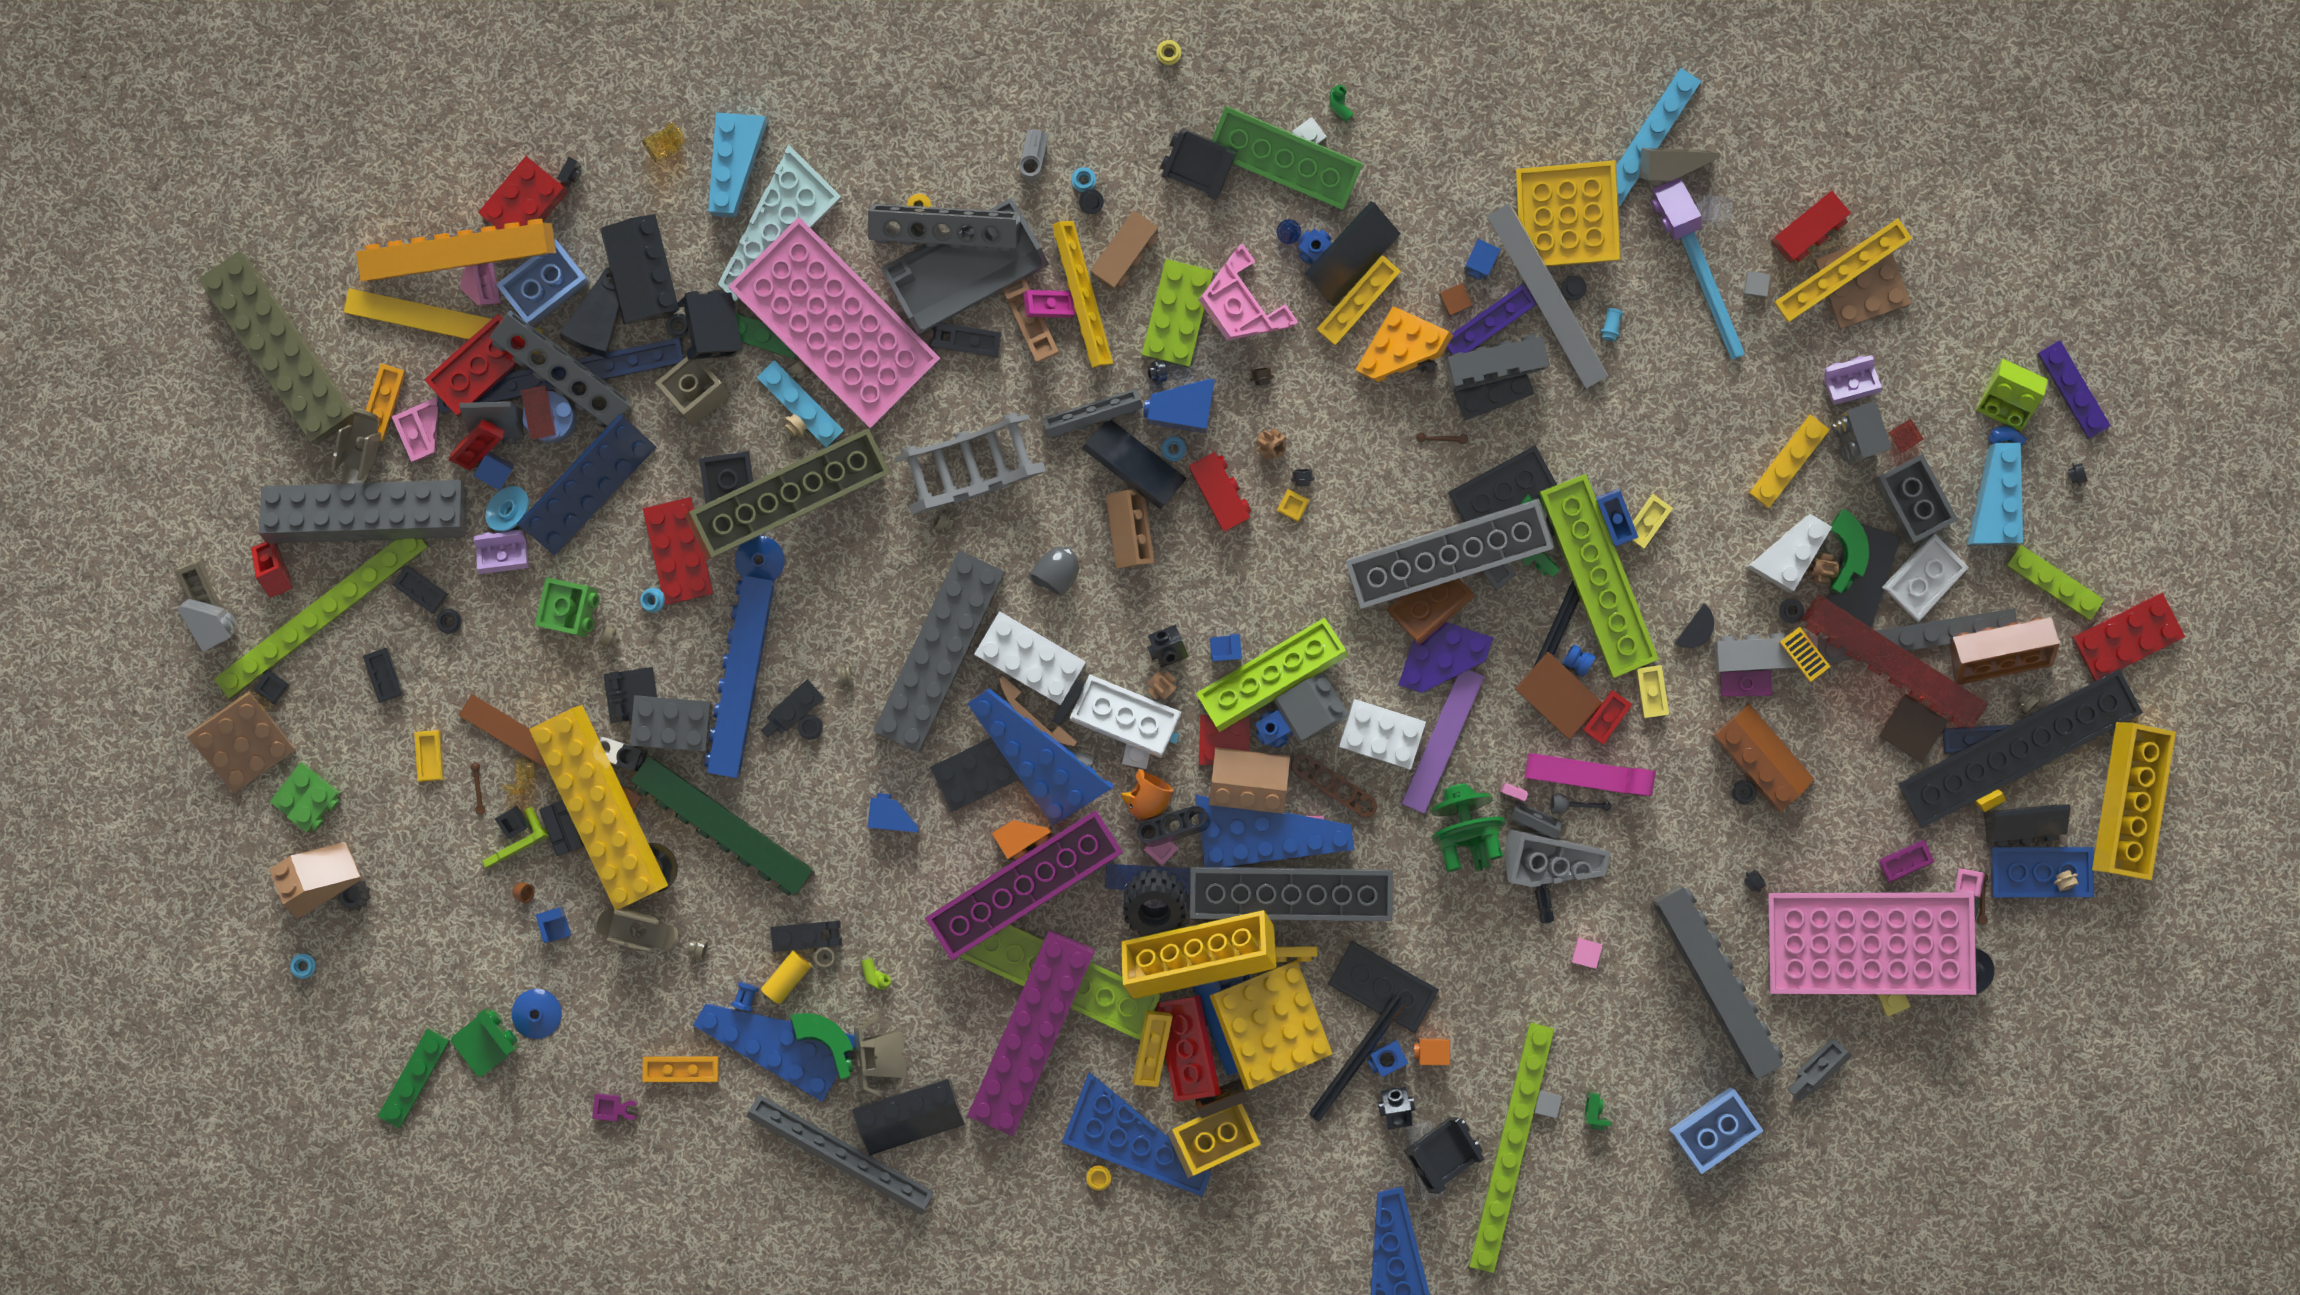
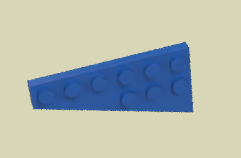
M1196 795L1197 806L1202 807L1208 813L1211 821L1207 830L1201 832L1205 867H1227L1355 850L1350 824L1287 812L1282 814L1209 805V797ZM1198 813L1199 823H1201L1203 814Z

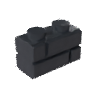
M563 800L539 809L556 856L585 847Z

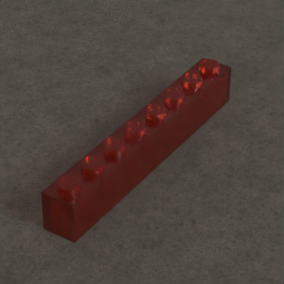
M1818 594L1801 619L1807 623L1805 626L1807 630L1817 636L1820 632L1828 637L1826 642L1837 649L1840 646L1845 647L1849 650L1846 655L1857 662H1860L1861 659L1869 663L1867 668L1879 676L1882 672L1890 676L1888 682L1899 689L1904 685L1911 690L1908 695L1919 702H1922L1923 699L1931 703L1929 708L1941 716L1944 712L1952 716L1949 721L1961 729L1965 725L1972 729L1989 705Z

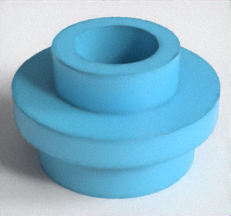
M1086 167L1078 168L1072 175V185L1079 192L1093 189L1096 184L1095 173ZM1080 177H1088V183L1081 184L1079 182Z
M648 588L642 593L640 602L646 611L655 613L663 608L665 597L660 589ZM654 596H655V604L652 603V598H653Z
M298 954L292 959L290 969L297 978H309L316 970V962L309 954ZM302 961L308 965L305 971H302L299 967Z

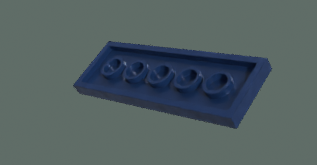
M619 414L517 524L555 556L654 451L656 446L626 418Z

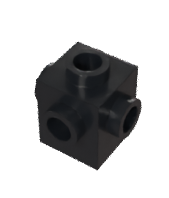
M1176 624L1148 635L1151 645L1147 646L1152 661L1157 659L1161 668L1188 658Z
M1406 1087L1381 1091L1382 1101L1378 1102L1380 1117L1385 1116L1388 1130L1413 1126L1411 1112L1415 1111L1413 1096L1408 1097Z

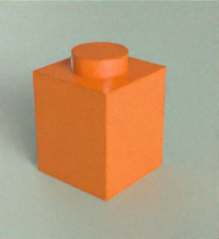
M1418 1038V1044H1414L1413 1047L1414 1059H1418L1419 1065H1450V1039Z

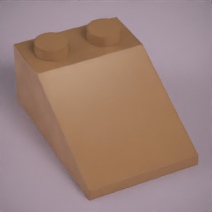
M346 842L289 856L269 869L282 904L298 919L362 880L354 857Z

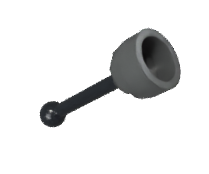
M1552 794L1550 809L1552 814L1564 813L1569 807L1602 808L1604 811H1609L1611 803L1608 801L1603 803L1570 802L1565 795Z

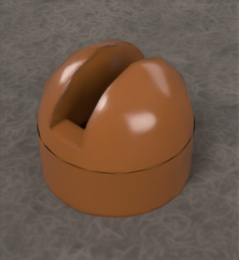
M519 882L512 889L513 897L521 903H529L534 897L535 890L531 884Z

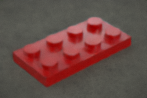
M499 313L424 379L458 418L462 415L460 403H476L518 365L512 359V354L506 350L502 352L492 344L493 340L489 338L503 319ZM519 335L512 337L514 345L519 347L525 345V341Z
M692 497L642 508L661 591L665 597L664 604L670 605L713 595L714 591L706 558L685 517L688 512L694 510Z
M2162 592L2073 636L2072 639L2093 680L2096 681L2117 669H2122L2184 638L2185 635Z
M1200 995L1158 1002L1155 1007L1156 1012L1170 1013L1173 1016L1165 1058L1174 1101H1185L1221 1094Z

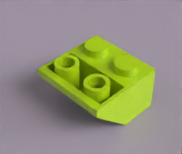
M2002 358L1989 380L1976 411L2022 431L2043 399L2048 379Z

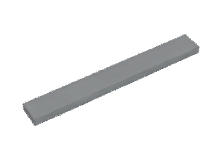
M1508 203L1489 214L1487 217L1585 388L1608 377L1609 375L1511 204Z

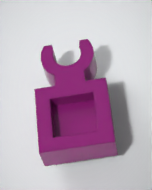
M595 1093L592 1119L618 1121L620 1114L628 1120H633L637 1115L629 1114L627 1108L629 1105L637 1106L638 1102L629 1100L625 1103H620V1095Z

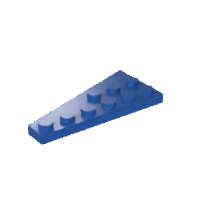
M990 688L967 703L1052 826L1114 787L1108 780L1105 781L1098 776L1096 771L1090 766L1087 767L1080 762L1076 755L1053 737L1035 727L1031 720L1017 713L1012 705Z
M706 1003L693 1024L696 1028L820 1101L824 1100L838 1076L830 1050L824 1044L815 1040L797 1042L791 1021ZM845 1033L854 1049V1034ZM851 1053L844 1054L845 1058L849 1057Z
M1088 1072L1062 1143L1203 1197L1211 1172L1206 1170L1187 1178L1170 1138L1091 1072Z
M1402 1186L1377 1192L1370 1295H1430Z

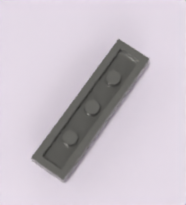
M1136 388L1042 418L1048 438L1053 436L1060 437L1066 432L1075 429H1085L1091 424L1100 421L1107 422L1122 414H1132L1138 409L1143 408Z

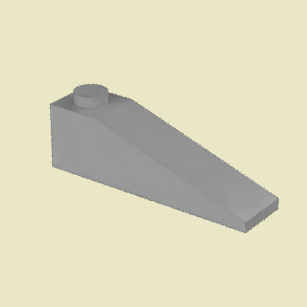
M1509 829L1504 851L1508 882L1536 887L1541 886V884H1556L1573 879L1581 880L1605 876L1611 851Z

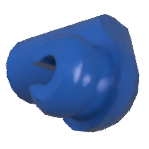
M2011 426L1994 428L1988 436V440L1992 444L2009 440L2012 443H2021L2022 447L2027 437Z

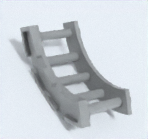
M1011 413L1003 416L1002 422L970 434L969 431L957 433L954 435L955 439L920 449H917L916 445L902 449L903 454L894 458L895 463L908 460L919 494L917 497L918 502L909 505L911 514L940 508V505L951 502L953 504L1010 486L1009 483L1014 481H1023L1045 472L1043 462L1033 464L1032 460H1029L1018 427L1019 423L1029 419L1028 414L1018 416L1017 413ZM1009 428L1020 463L1018 464V469L1014 471L1007 469L996 436V432ZM985 436L987 437L998 471L996 473L997 477L987 481L980 477L970 446L971 441ZM960 445L971 481L969 482L970 486L957 490V487L953 486L942 450ZM932 453L944 490H942L943 494L933 497L931 493H928L917 458Z

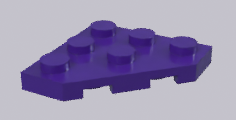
M1446 622L1422 644L1418 645L1413 640L1398 685L1425 693L1431 690V688L1485 663L1494 638Z

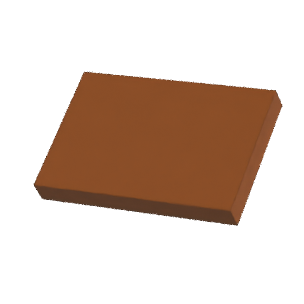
M1458 578L1401 596L1386 611L1420 645L1469 603L1475 595Z
M1549 652L1543 656L1515 687V690L1567 739H1570L1602 704L1587 687Z

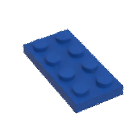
M1991 847V897H2094L2093 847ZM2070 870L2071 874H2078L2076 879L2079 884L2073 888L2059 891L2058 886L2054 885V882L2057 880L2056 876L2060 873Z

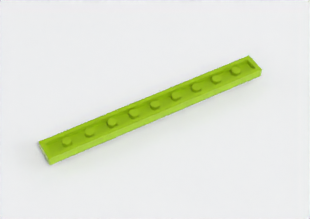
M396 539L219 674L214 680L229 699L233 698L267 670L429 548L423 539Z
M1529 1022L1469 1263L1471 1268L1491 1273L1495 1271L1554 1028Z

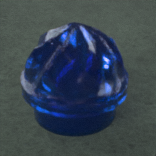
M1283 220L1277 227V237L1284 244H1293L1301 236V227L1294 220Z

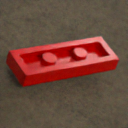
M482 419L451 451L448 460L471 471L503 438L505 430L497 427L492 422Z

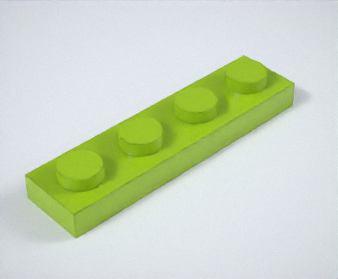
M2022 545L2017 547L2005 565L2088 621L2092 620L2104 601L2103 598Z

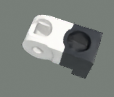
M601 737L600 743L611 763L636 772L644 763L648 751L609 738Z

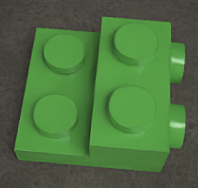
M546 577L535 626L587 637L594 627V620L591 618L593 609L600 602V596L597 594L598 589Z
M300 762L270 800V803L286 814L287 818L302 830L311 832L312 830L317 831L324 822L322 818L328 810L331 812L340 802L338 797L341 792L303 762Z

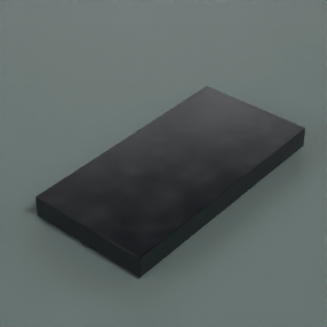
M1370 201L1304 275L1332 306H1335L1401 233L1376 203Z
M1113 420L1104 422L1082 447L1085 452L1160 510L1187 479Z
M1535 445L1449 491L1448 494L1463 522L1520 505L1528 494L1534 500H1540L1538 492L1553 487L1557 483Z
M1861 524L1869 544V560L1863 577L1851 576L1854 580L1847 592L1842 591L1841 594L1836 595L1829 591L1821 616L1869 632L1883 593L1882 587L1886 584L1901 537ZM1842 551V554H1841V557H1840V560H1839V563H1838V564H1839V570H1840V568H1841V566H1842V563H1843V558H1844L1843 551Z
M1354 941L1350 942L1328 982V985L1382 1014L1395 995L1405 1000L1406 1005L1394 1022L1413 1033H1416L1439 992V989Z

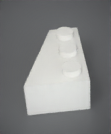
M1809 514L1746 568L1788 593L1793 592L1832 526Z

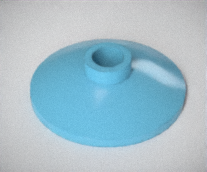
M508 486L498 491L491 498L486 508L485 518L489 527L495 531L503 532L518 525L517 523L528 510L529 498L527 493L518 486Z

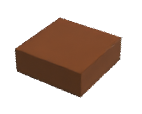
M1463 283L1439 294L1449 317L1473 306Z

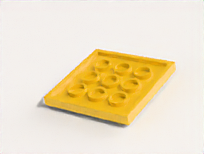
M1615 160L1516 169L1518 218L1546 267L1621 261L1617 164Z
M1297 960L1209 995L1245 1090H1250L1333 1054Z

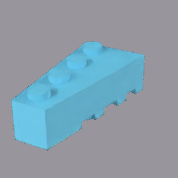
M716 113L708 208L711 216L737 218L747 188L746 186L769 122L766 116Z
M1995 443L1989 446L1967 545H2017L2023 543L2021 443Z

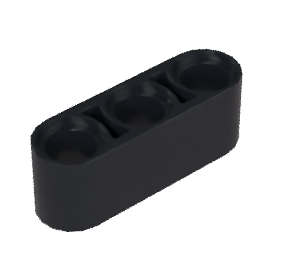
M1197 805L1140 823L1137 828V836L1146 846H1159L1207 830L1211 822L1210 816L1202 807ZM1198 813L1203 814L1201 823L1192 824L1194 815ZM1179 821V828L1176 831H1168V826L1171 822ZM1150 828H1154L1156 831L1155 836L1151 839H1145V832Z

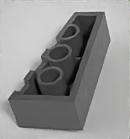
M1535 334L1522 337L1521 341L1515 343L1509 340L1498 343L1496 347L1487 348V346L1473 349L1472 352L1455 353L1449 355L1444 362L1451 393L1545 370L1550 366L1543 337L1536 338Z

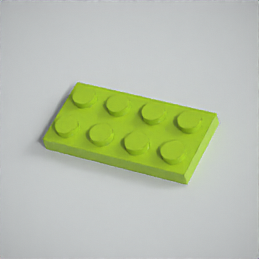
M1165 259L1142 356L1190 368L1204 312V307L1199 302V298L1210 285L1213 270Z

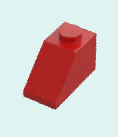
M263 542L252 547L251 552L256 579L268 597L272 598L292 589L290 573L277 543L266 544Z

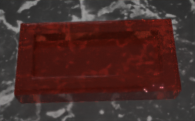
M547 386L521 390L530 439L536 440L557 435Z

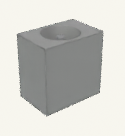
M1748 271L1745 277L1743 295L1766 298L1770 274Z
M1539 1090L1534 1113L1557 1118L1562 1096Z

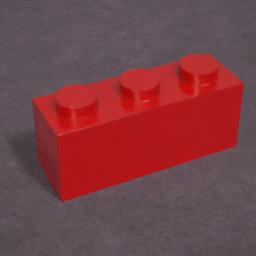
M1830 191L1776 235L1771 242L1789 264L1795 259L1799 263L1810 254L1807 250L1810 246L1815 244L1818 247L1829 238L1826 233L1832 228L1837 232L1848 223L1846 217L1851 212L1837 195Z
M1213 452L1188 466L1223 533L1250 519L1249 513L1252 510L1246 499L1241 500L1237 494L1240 488L1234 477L1229 479L1225 471L1228 465L1222 455L1217 456Z

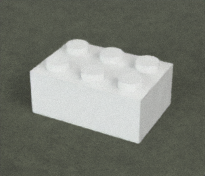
M1353 699L1338 747L1411 770L1426 722Z

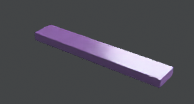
M1467 670L1456 677L1401 804L1425 814L1485 676Z

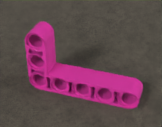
M1528 753L1524 778L1638 796H1652L1656 771Z

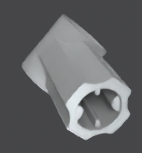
M1027 130L1022 159L1019 163L1020 175L1027 182L1037 181L1042 174V165L1049 134L1040 130ZM1027 164H1034L1037 166V170L1033 173H1027L1024 167Z

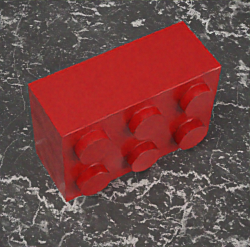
M525 156L478 213L498 230L504 229V224L519 222V226L528 225V220L542 219L544 222L568 191L530 158Z

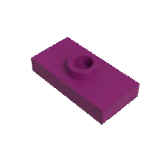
M1771 671L1720 672L1721 697L1772 696Z
M1924 839L1877 860L1887 883H1891L1935 863Z

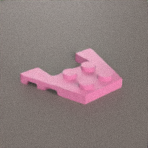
M1243 243L1233 252L1199 298V302L1226 340L1292 328L1298 323L1286 304L1266 315L1237 275L1255 263V260Z

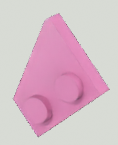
M436 397L392 416L412 463L436 453L439 404Z

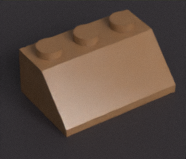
M1215 747L1209 805L1284 814L1290 756Z

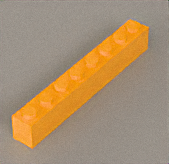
M542 219L528 220V225L519 226V222L504 224V229L496 230L495 226L480 228V233H472V230L457 231L458 236L449 237V233L434 235V240L426 241V237L411 238V243L403 244L402 240L387 242L388 247L380 248L379 244L365 245V250L356 251L360 281H375L556 253L552 223H543Z

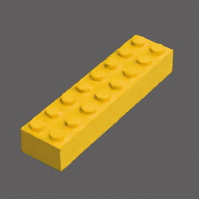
M583 705L571 708L530 728L533 739L614 909L619 910L667 887V881Z

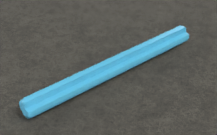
M1693 232L1681 237L1682 243L1732 360L1740 358L1745 352L1696 234Z

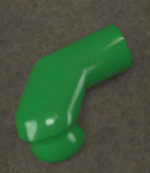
M1336 85L1330 91L1329 107L1346 123L1354 113L1345 106L1346 88L1343 85Z

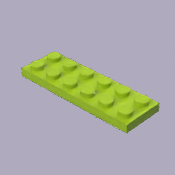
M1324 617L1198 691L1196 695L1220 732L1349 655Z

